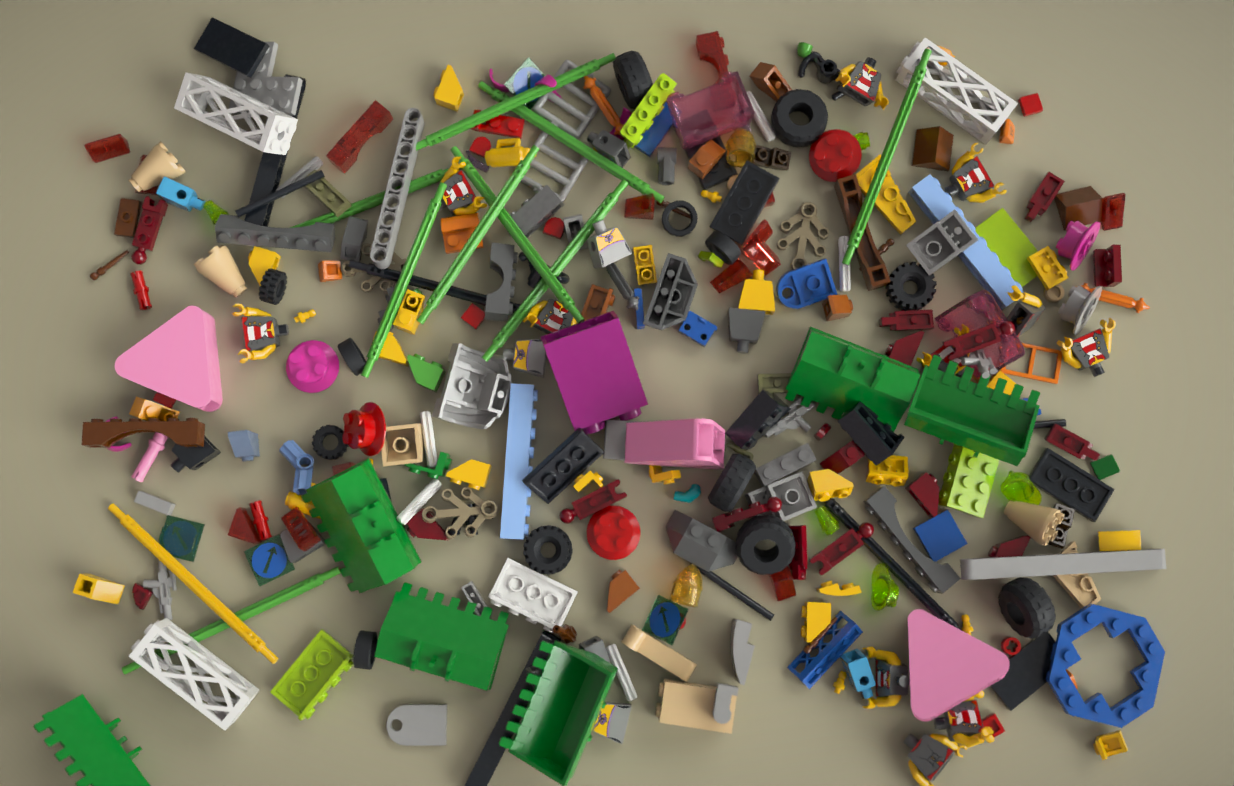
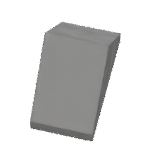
M582 214L563 218L568 243L573 240L584 226ZM587 240L579 250L589 248Z

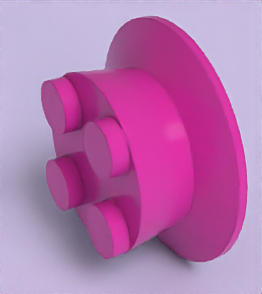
M1070 221L1066 228L1067 233L1064 238L1059 239L1056 248L1059 249V256L1071 259L1070 270L1074 271L1089 253L1098 235L1100 222L1096 221L1089 228L1079 221Z
M317 340L305 341L297 345L289 354L286 362V373L290 382L297 389L307 393L321 392L329 388L336 380L339 373V359L336 352L328 344Z

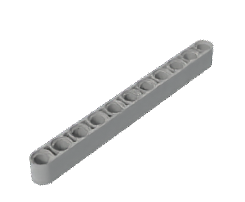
M1143 549L960 559L962 580L1166 569L1165 549Z

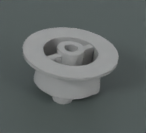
M1080 285L1078 287L1072 286L1068 293L1070 298L1066 304L1063 303L1058 313L1061 314V320L1074 324V335H1078L1091 317L1101 296V286H1098L1092 292H1089Z

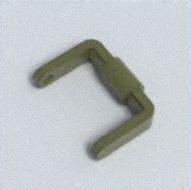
M725 444V451L729 447L733 451L743 456L746 455L750 457V460H753L754 456L752 453L739 448L737 445Z

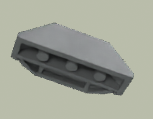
M670 253L667 254L643 325L662 331L686 321L698 287V283L686 258Z
M674 510L666 525L674 554L707 572L735 563L738 557L736 542L703 523Z

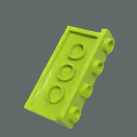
M664 73L659 75L620 130V134L625 138L624 142H626L628 148L633 149L635 145H638L643 138L641 134L651 127L654 122L652 119L661 113L665 107L663 104L667 100L669 101L675 93L673 89L677 83Z
M954 444L952 453L948 458L947 471L943 476L944 482L939 492L938 505L984 519L999 460L979 453L977 458L973 457V450Z
M321 629L270 693L299 716L298 719L300 721L305 718L309 719L315 713L314 707L317 703L321 704L328 697L327 691L330 687L334 688L340 682L341 678L339 676L343 671L347 672L353 666L352 660L354 655L325 630Z

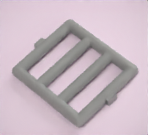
M565 60L553 78L566 73L568 69L572 70L578 66L569 60ZM593 73L587 75L589 78H594ZM596 79L595 86L599 87L607 98L611 92L610 87ZM571 83L562 87L592 106L586 115L552 93L553 91L539 97L533 106V110L576 139L581 137L600 109L591 96ZM546 100H551L582 122L576 130L542 108Z
M541 131L534 145L539 148V151L565 164L574 171L568 179L535 161L534 158L530 166L565 185L560 194L555 193L564 202L587 164L588 159L582 156L580 161L576 163L544 145L543 143L549 134ZM525 175L520 181L533 188L534 192L543 186Z

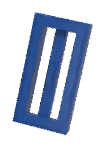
M636 288L634 289V297L638 296L640 298L638 300V310H636L637 330L645 328V325H643L644 309L642 289Z

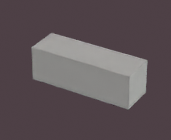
M138 491L134 500L138 504L166 515H171L176 505L144 491Z
M473 581L461 587L469 602L476 603L475 612L478 616H481L484 607L488 606Z

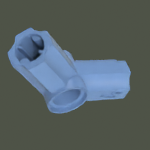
M288 440L279 449V452L296 469L293 492L303 495L307 493L306 489L311 487L314 459L310 454H306L294 440ZM302 464H307V465H309V466H308V467H302L301 465H302Z

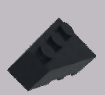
M762 390L725 434L739 448L744 450L751 449L791 408L776 394Z
M860 401L846 411L837 422L850 435L854 443L864 451L867 458L875 465H878L893 455L905 437L901 433L899 435L895 434L890 430L891 425L888 423L884 425L877 419L878 415Z

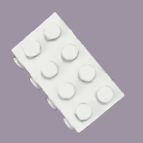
M507 558L488 598L491 599L490 603L501 607L503 604L509 607L508 611L517 616L521 613L527 616L525 620L535 625L539 622L544 625L543 629L554 633L553 627L555 625L562 626L578 591Z

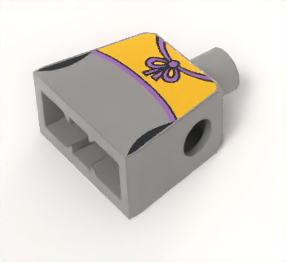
M603 220L593 223L596 234L589 237L587 241L594 268H603L632 254L617 227L607 229Z
M541 339L518 340L515 343V350L504 349L503 355L506 357V360L513 361L514 370L544 378L547 354Z
M606 702L605 708H601L593 731L623 744L632 704Z

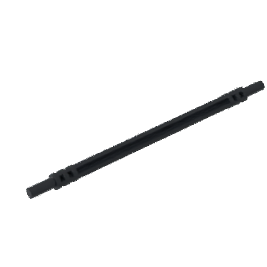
M354 260L349 262L350 268L398 282L401 274L400 271L389 268L379 269L372 263L365 264ZM412 275L408 285L434 291L440 282ZM451 286L445 294L486 306L487 295L455 286ZM509 302V304H513L512 313H515L521 304Z
M834 498L823 501L825 503L824 506L849 530L853 528L855 532L858 531L860 525ZM872 537L861 538L864 545L935 617L960 629L958 627L959 624Z

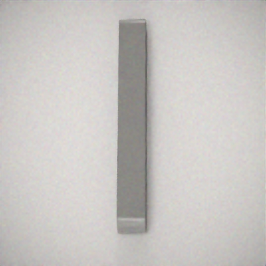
M417 108L408 109L404 115L370 252L371 260L379 269L388 268L392 261L418 154L416 144L422 138L425 122L420 110ZM401 169H406L404 172L399 173ZM401 186L400 189L394 190L395 187ZM397 203L395 207H390L391 204ZM393 220L390 225H386L388 221ZM384 238H389L387 242H381ZM384 255L382 260H377L379 256Z

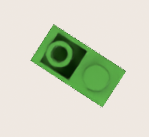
M408 354L407 360L416 383L437 393L446 373L442 369L443 365L434 361L430 364L424 361L425 358L418 354H414V356Z

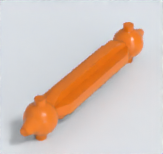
M584 76L583 88L590 89L591 96L609 123L615 127L614 134L621 135L620 130L624 125L621 124L619 116L601 89L595 86L596 78Z
M1084 283V285H1081L1089 292H1092L1095 289L1089 288L1088 283ZM1102 290L1099 301L1121 307H1134L1136 313L1150 308L1143 301L1144 298L1135 301L1132 297Z

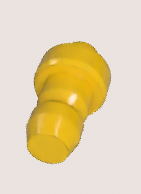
M702 190L701 196L710 199L712 203L721 202L722 200L718 192H708L707 190Z
M314 309L304 313L298 312V316L294 317L296 323L299 321L304 323L310 317H314L316 313Z
M962 615L963 627L961 630L971 635V632L974 631L970 625L969 616Z
M840 671L839 678L833 683L834 692L840 694V691L845 689L844 679H846L847 673L844 671Z

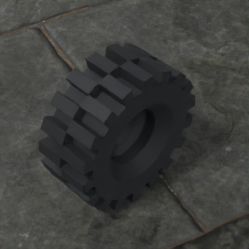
M906 262L903 265H899L889 276L890 283L885 286V289H887L886 296L890 297L889 302H894L896 304L895 308L898 309L900 307L902 308L901 311L920 310L925 307L936 293L934 288L937 282L933 281L935 278L934 274L928 275L921 264L916 265V262L908 264ZM911 280L917 284L918 289L915 294H907L904 291L903 285L906 281Z
M551 525L540 526L531 531L523 546V555L530 568L538 573L547 575L558 573L566 568L573 553L572 542L569 536L560 528ZM547 542L554 544L556 548L554 556L546 558L541 554V546Z

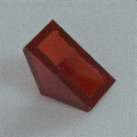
M651 193L626 199L624 217L653 220L654 194Z
M1125 193L1105 196L1103 198L1101 225L1104 231L1123 226Z
M237 508L228 536L253 544L262 543L246 508Z
M788 566L780 572L769 575L777 601L796 596L793 576Z

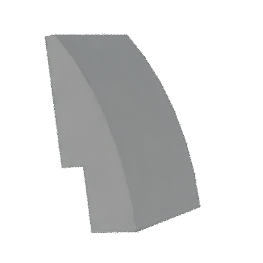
M954 209L906 246L928 275H931L976 243L978 238Z
M606 420L605 453H603V459L625 460L626 423L637 421Z
M803 472L745 494L749 505L759 501L761 505L765 504L771 497H778L782 501L780 511L771 512L769 510L755 516L769 515L785 521L817 508Z
M733 618L730 635L731 662L737 681L741 685H745L755 647L747 643L752 624Z

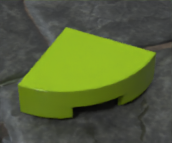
M700 251L698 255L704 262L708 260L715 267L722 268L724 261L714 253Z

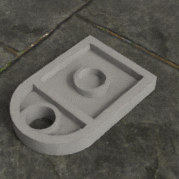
M405 704L397 707L391 712L387 720V732L390 738L395 743L404 746H446L447 704ZM398 719L402 722L401 730L393 729V720Z

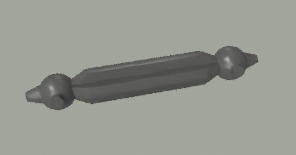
M615 263L607 265L606 270L623 298L627 300L628 305L626 307L638 310V300L640 298L638 296L633 297V291Z

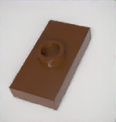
M121 198L114 232L116 236L134 238L141 201Z

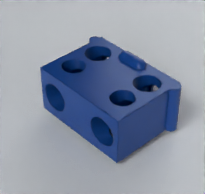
M689 311L686 321L683 322L679 332L705 347L714 331H717V326ZM688 325L690 326V329L685 330L684 327ZM705 335L707 339L702 340L700 337Z

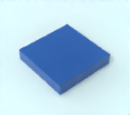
M948 509L913 528L929 558L935 562L968 544Z

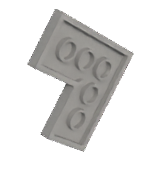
M265 42L269 45V48L253 76L250 78L237 71L233 89L285 114L295 116L303 80L299 77H272L278 44L275 42ZM232 99L230 100L229 109L237 107Z

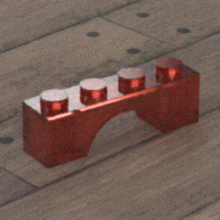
M718 31L697 35L695 44L699 60L711 63L716 68L719 76L717 82L709 88L708 93L712 112L734 107L738 97L736 89L732 88L733 76L731 71L728 72L727 65H729L727 54L723 52L725 47L723 37H719Z
M375 100L326 155L329 161L345 174L357 161L358 154L367 140L377 133H382L392 122L393 117L390 111Z

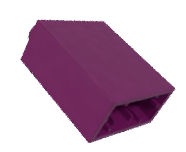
M614 310L541 336L574 431L580 428L586 434L598 432L605 427V420L619 416L621 421L631 420L642 413L640 407L648 405L620 320Z

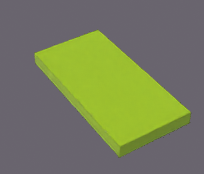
M1003 207L975 228V232L979 237L981 236L985 239L987 247L991 252L993 251L997 254L1002 266L1008 268L1011 273L1010 276L1014 281H1017L1023 287L1037 277L1027 258L1038 252V250Z

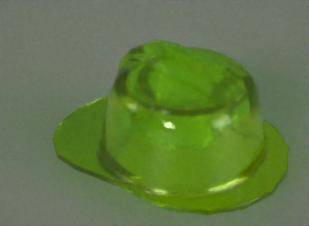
M1009 471L1008 476L1001 484L1000 490L1009 501L1040 505L1042 495L1031 482L1029 476L1023 472Z
M879 563L873 570L871 580V604L874 610L877 611L882 610L884 607H895L899 597V587L891 579L888 567L885 564Z

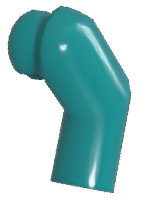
M692 484L691 488L686 492L675 491L673 500L691 503L700 496V485Z

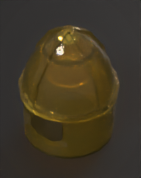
M737 128L726 142V160L731 166L743 168L746 160L751 163L754 162L756 143L754 136L748 130ZM729 155H736V161H732Z
M691 564L685 567L677 575L675 581H673L669 600L690 607H698L701 592L703 591V581L696 565Z

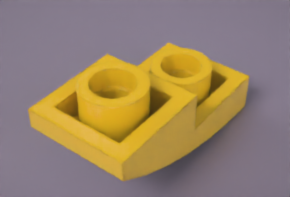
M652 245L633 247L638 285L657 283Z
M1140 530L1098 531L1099 551L1141 550Z
M832 580L821 583V587L817 588L818 593L833 596H848L862 593L860 586L853 585V582L842 585L841 590L838 583H832Z

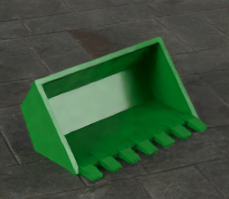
M810 326L785 388L788 390L785 399L794 401L797 394L803 396L801 405L809 407L812 400L819 402L816 411L824 414L828 406L834 408L831 417L837 420L840 419L843 412L845 413L861 401L878 415L877 419L884 425L886 423L891 425L890 430L894 432L911 403L920 373L917 368Z
M933 355L930 365H925L904 425L940 438L939 444L941 445L946 440L958 446L974 451L973 457L977 458L979 453L1018 466L1028 451L1040 405H1037L1040 392L1031 390L1027 401L1020 399L1024 388L1022 385L1015 384L1011 395L1003 393L1007 380L998 378L995 388H989L987 384L990 376L983 378L981 375L978 383L972 382L970 380L974 368L968 366L965 367L962 378L955 376L954 373L958 363L954 361H949L945 372L938 370L942 358Z
M369 458L306 489L307 493L301 495L304 503L312 501L315 507L309 510L312 518L320 516L323 522L317 525L319 532L327 531L330 535V538L324 541L328 548L336 547L338 552L332 555L334 561L344 562L346 567L341 568L340 572L343 577L351 576L353 582L347 584L351 592L358 590L359 593H363L367 590L386 585L415 569L422 562L404 525L397 520L398 514Z
M405 582L401 591L395 592L390 609L380 629L374 657L410 667V671L417 669L443 677L444 681L447 682L453 680L486 691L491 690L509 627L506 624L509 614L501 611L497 621L491 620L490 616L493 609L484 607L481 616L474 614L476 603L471 602L467 603L465 611L458 610L460 599L456 597L451 598L449 606L441 605L444 594L436 592L431 602L425 600L428 589L420 587L416 597L409 594L412 584Z
M541 641L539 650L549 653L547 660L538 657L534 658L532 665L543 670L540 676L532 673L527 674L526 682L536 685L534 691L521 689L519 698L527 700L529 703L527 708L514 705L512 713L522 717L520 723L507 722L506 730L516 734L514 739L502 736L499 745L508 748L509 753L560 785L567 786L568 781L574 775L587 742H590L592 739L591 732L601 708L606 706L605 699L618 668L594 653L565 645L559 641H554L553 644Z
M83 694L42 715L43 720L33 726L37 733L48 728L53 734L44 739L48 747L57 743L62 745L63 749L54 754L59 762L69 756L74 763L65 768L69 776L78 771H81L84 775L82 779L75 783L76 786H150L132 761L142 748L138 746L131 752L126 753L121 744L128 739L123 736L116 740L111 733L118 726V723L121 722L120 718H116L105 725Z

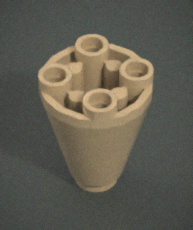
M162 142L153 147L131 175L132 178L129 179V182L138 192L160 185L164 176L173 180L186 172L179 163L176 165L178 160L171 152L166 153L168 149Z
M223 244L212 248L208 252L210 254L205 259L201 258L194 264L200 274L228 294H233L235 298L247 289L230 250Z
M1010 500L1004 510V514L1007 515L1009 520L1038 544L1045 546L1049 540L1054 541L1058 533L1055 529L1064 518V513L1056 508L1020 501L1014 502Z

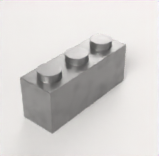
M548 185L539 187L535 191V196L531 199H526L517 212L513 211L509 214L526 238L565 205Z
M806 443L756 468L754 473L761 486L765 487L816 461V458L809 444Z

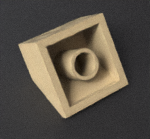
M420 423L386 427L385 442L381 449L383 466L422 462L424 442L422 425Z

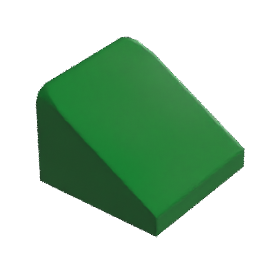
M1112 454L1090 462L1099 480L1120 472Z

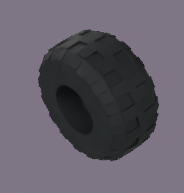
M628 51L616 56L613 61V69L625 102L629 108L636 109L653 83L640 53Z
M796 89L786 92L777 100L772 110L771 126L776 137L782 143L796 148L807 147L816 142L822 136L827 126L828 112L826 105L821 97L809 90ZM797 111L803 112L809 118V123L802 126L796 125L789 118V114Z
M739 453L732 454L707 497L710 504L724 512H731L756 470L754 462Z
M755 516L746 521L739 529L736 538V551L740 562L749 571L760 575H771L784 570L791 563L795 554V539L792 530L785 521L775 516ZM762 540H771L776 543L774 547L768 550H760L755 547Z
M1019 577L1002 587L998 596L1001 613L1006 622L1020 636L1033 639L1053 628L1056 619L1054 605L1044 588L1036 581Z

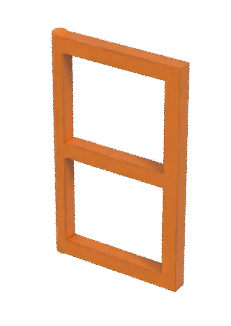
M1006 339L1000 371L1004 374L1058 384L1062 352L1061 350ZM1010 345L1031 349L1027 374L1006 369ZM1036 350L1058 354L1054 379L1032 375Z

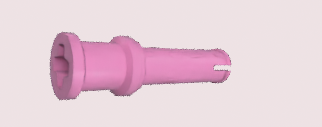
M155 433L153 438L149 439V447L133 475H131L133 479L140 482L144 481L159 451L165 449V443L169 437Z

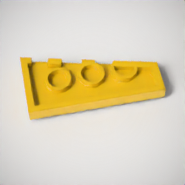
M881 154L856 174L860 189L865 196L880 161ZM888 169L874 206L897 232L902 235L915 224L916 220L906 201L903 200L900 190L895 185Z

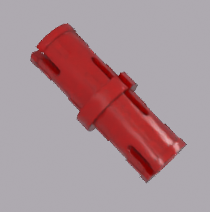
M135 271V274L134 272L130 273L135 288L133 292L137 296L139 309L147 310V307L149 309L152 308L148 294L149 287L146 286L143 271Z
M262 501L250 503L249 506L254 518L252 522L253 525H256L259 540L264 541L267 538H272L267 523L269 519L268 516H265Z

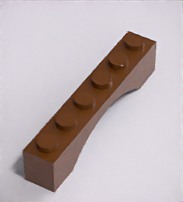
M856 174L837 179L834 185L850 235L863 205L862 192ZM867 222L857 249L855 248V253L867 290L871 291L887 286L890 283V278L886 265L873 241Z
M112 418L110 422H103V419H91V422H83L82 445L89 448H109L127 436L143 432L163 434L183 447H204L205 424L199 422L198 418H186V421H179L178 418H167V421H160L158 418H148V421L130 418L129 422H122V419Z

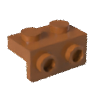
M594 284L591 285L581 313L585 319L584 321L607 313L608 307L613 306L616 296L613 295V289L610 288L608 290Z

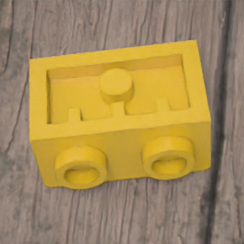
M1049 246L1027 258L1046 290L1068 279L1065 267L1060 265L1056 253Z
M891 455L878 465H875L868 459L867 483L875 485L887 484L894 487L905 485L908 479V457Z

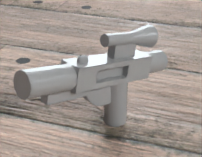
M983 348L971 352L969 357H962L961 359L962 365H977L978 371L981 372L983 378H988L990 374L998 372L993 365L991 357L986 359Z
M798 397L789 405L791 408L788 411L789 415L780 419L765 433V436L767 438L773 434L777 436L786 429H796L798 427L808 432L812 427L801 416L815 407L813 401L809 407L802 406L797 409L796 406L801 405L802 401Z
M158 562V580H144L143 587L153 588V594L159 599L160 614L164 613V619L173 620L170 587L173 588V591L177 590L176 575L169 570L171 576L169 577L167 567L162 562Z

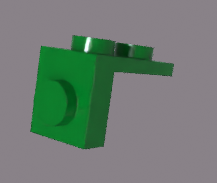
M440 451L435 470L411 463L404 466L409 467L408 471L420 474V471L427 472V477L438 479L439 476L444 477L446 470L450 469L452 459H450L448 453Z

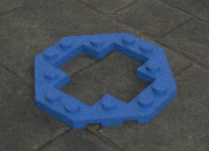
M1088 604L1058 624L1056 631L1058 635L1056 644H1053L1050 658L1052 662L1050 671H1047L1046 680L1066 714L1122 728L1154 707L1165 651L1145 617L1095 604ZM1102 623L1110 638H1115L1128 630L1145 662L1130 671L1139 689L1111 708L1101 693H1096L1083 701L1066 672L1067 668L1081 660L1072 641Z

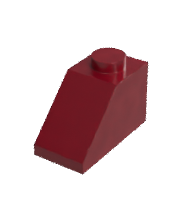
M919 331L896 340L892 345L889 344L885 355L911 366L925 332Z
M852 440L819 464L823 470L830 469L839 474L864 457L865 454Z
M925 472L905 487V489L929 518H933L938 514L939 486L936 484L938 482L931 473Z
M423 509L406 523L408 525L407 531L413 538L417 536V538L450 540L445 536L444 529L437 521L427 523L422 519ZM431 513L426 514L427 518H433Z
M1025 535L998 543L991 547L988 556L989 558L1022 556L1031 537Z

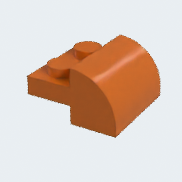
M478 212L441 218V230L446 254L461 251L480 222ZM483 239L476 249L484 248Z

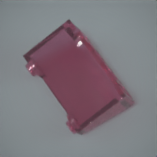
M731 71L726 72L721 76L722 78L719 80V83L684 96L682 93L674 92L668 96L669 98L666 99L683 149L691 148L735 131L752 122L755 112L738 71L733 73Z
M985 289L965 298L934 318L941 330L945 332L953 331L955 336H958V334L954 332V328L957 327L961 331L962 324L967 326L970 332L991 323H995L996 328H998L1003 321H1008L992 294ZM1015 331L1010 336L999 335L1001 342L983 348L986 359L991 357L993 365L997 370L1025 355L1024 346ZM968 365V367L974 368L973 375L979 380L981 372L978 371L977 365Z

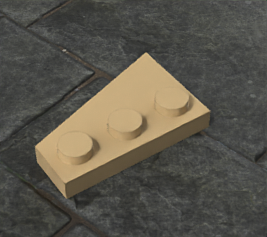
M1075 541L1066 546L1059 554L1078 553ZM1088 573L1053 575L1081 609L1088 604L1096 605L1101 600L1096 586Z

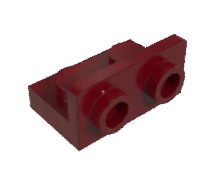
M1113 244L1107 249H1095L1093 251L1095 287H1115L1122 282L1121 245Z

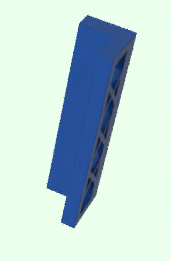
M841 610L835 616L837 618L836 622L820 639L818 645L812 648V650L819 648V654L816 657H810V653L806 654L803 650L787 667L809 689L863 633L859 626ZM842 618L848 622L843 628L837 629V623ZM833 634L830 642L823 643L826 635ZM800 663H806L805 669L799 674L795 668Z

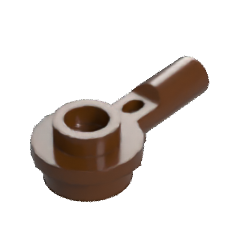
M565 624L563 627L558 625L553 627V632L558 634L567 644L576 642L577 632L573 626Z

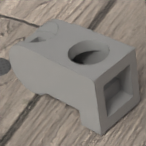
M717 683L712 712L714 719L718 723L725 724L730 720L731 696H737V686Z

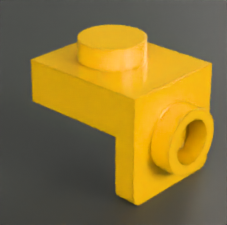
M649 465V477L652 479V483L663 482L664 485L675 483L674 479L681 478L680 470L662 472L661 466Z
M589 471L585 476L583 474L579 475L574 480L576 484L573 487L579 493L594 480L602 488L604 485L601 482L604 479L597 472L592 473Z
M1120 730L1099 735L1096 737L1095 743H1093L1096 754L1100 755L1102 760H1106L1108 756L1128 751Z

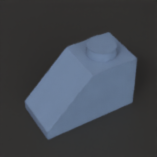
M249 430L228 432V438L236 458L246 462L253 461L254 457H260L257 433Z

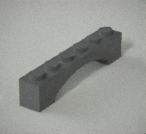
M220 214L215 225L217 243L332 252L335 242V225L332 223L315 222L314 225L304 227L274 228L246 222L240 219V217L238 218L237 215Z
M885 486L879 488L863 501L866 504L864 507L870 515H875L880 528L889 532L891 535L889 537L894 545H899L902 548L903 556L909 562L912 561L916 567L914 569L921 577L924 576L928 580L927 585L934 593L937 591V593L943 594L961 579L948 563L939 564L931 560L910 542L903 532L896 515L894 504L897 500Z

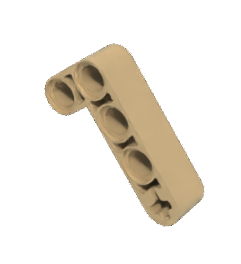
M632 624L621 641L627 647L639 652L686 682L697 666L688 658Z

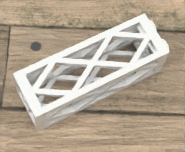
M924 38L921 43L917 42L912 48L911 53L904 58L900 64L901 66L896 71L898 73L896 81L908 89L913 72L921 60L924 49L929 48L932 52L917 96L986 145L1018 103L927 38ZM938 62H947L950 70L943 68ZM931 74L939 75L941 81L933 80ZM922 85L928 87L932 93L925 92ZM951 88H958L961 96L953 95ZM979 90L987 91L990 98L984 97ZM970 102L978 103L980 109H973ZM962 114L969 116L972 121L964 120ZM990 116H994L997 118L994 122H992Z
M187 72L185 73L174 106L175 109L262 152L286 155L289 150L290 141L298 119L210 77ZM220 97L232 99L237 107L227 109ZM213 99L216 101L221 110L218 109ZM207 104L210 105L213 112L209 113L205 111ZM241 112L239 115L231 116L232 113ZM259 115L268 117L266 125H264ZM250 117L254 118L260 130L257 129V127L255 126L254 122ZM245 119L252 131L248 132L238 127L234 120Z
M168 618L161 621L157 620L154 624L151 623L143 632L146 635L141 640L138 639L131 647L133 650L129 655L131 659L223 730L228 729L238 719L260 691ZM154 648L161 649L164 659L154 652ZM167 650H176L182 665L172 664ZM186 656L194 661L196 667L189 666ZM192 672H198L199 675H193ZM205 673L211 674L213 677L206 676ZM195 680L202 682L204 690L196 685ZM208 682L219 683L224 697L213 696ZM227 687L235 693L236 698L230 697ZM219 702H226L227 706H224Z

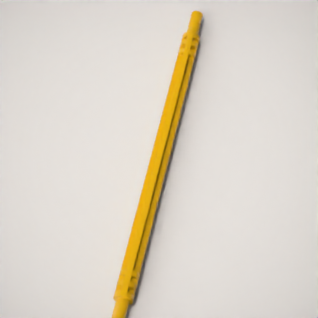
M114 503L108 507V510L120 520L122 526L256 652L263 654L272 664L277 662L279 658L265 646L266 643L130 515L123 513Z

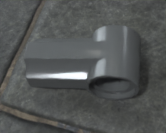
M658 147V184L666 186L674 184L677 148Z

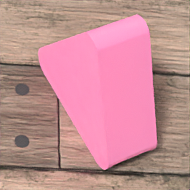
M197 306L186 307L116 359L115 370L123 378L206 412H214L222 405L215 319Z
M682 419L626 423L624 463L724 469L725 429L713 420Z
M916 609L909 614L908 642L911 709L913 715L918 720L923 722L931 721L1005 677L1010 663L1008 657L1003 652L922 609Z

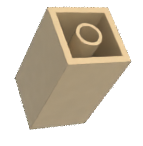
M664 678V682L659 684L658 695L661 697V703L656 704L655 715L658 717L659 723L732 734L737 696H731L730 720L725 724H721L714 719L712 712L716 686Z

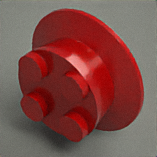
M840 129L824 132L816 142L812 143L809 151V163L812 170L818 177L829 182H836L837 179L853 175L859 168L862 159V151L858 140L851 133Z
M367 402L360 410H352L349 413H345L343 416V443L348 444L352 449L360 448L366 456L377 455L381 451L386 437V422L381 408L374 402Z
M613 505L593 514L588 522L586 534L591 549L597 555L609 560H619L627 557L636 549L640 540L641 530L637 518L631 511L624 507Z

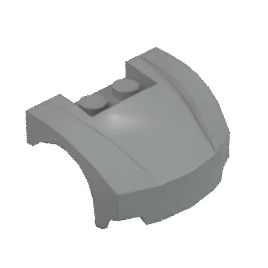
M452 343L447 361L450 362L441 397L436 400L432 417L471 428L487 429V427H490L496 419L500 418L510 394L511 373L508 370L506 357L493 354L490 360L486 362L481 358L484 352L471 349L460 343Z

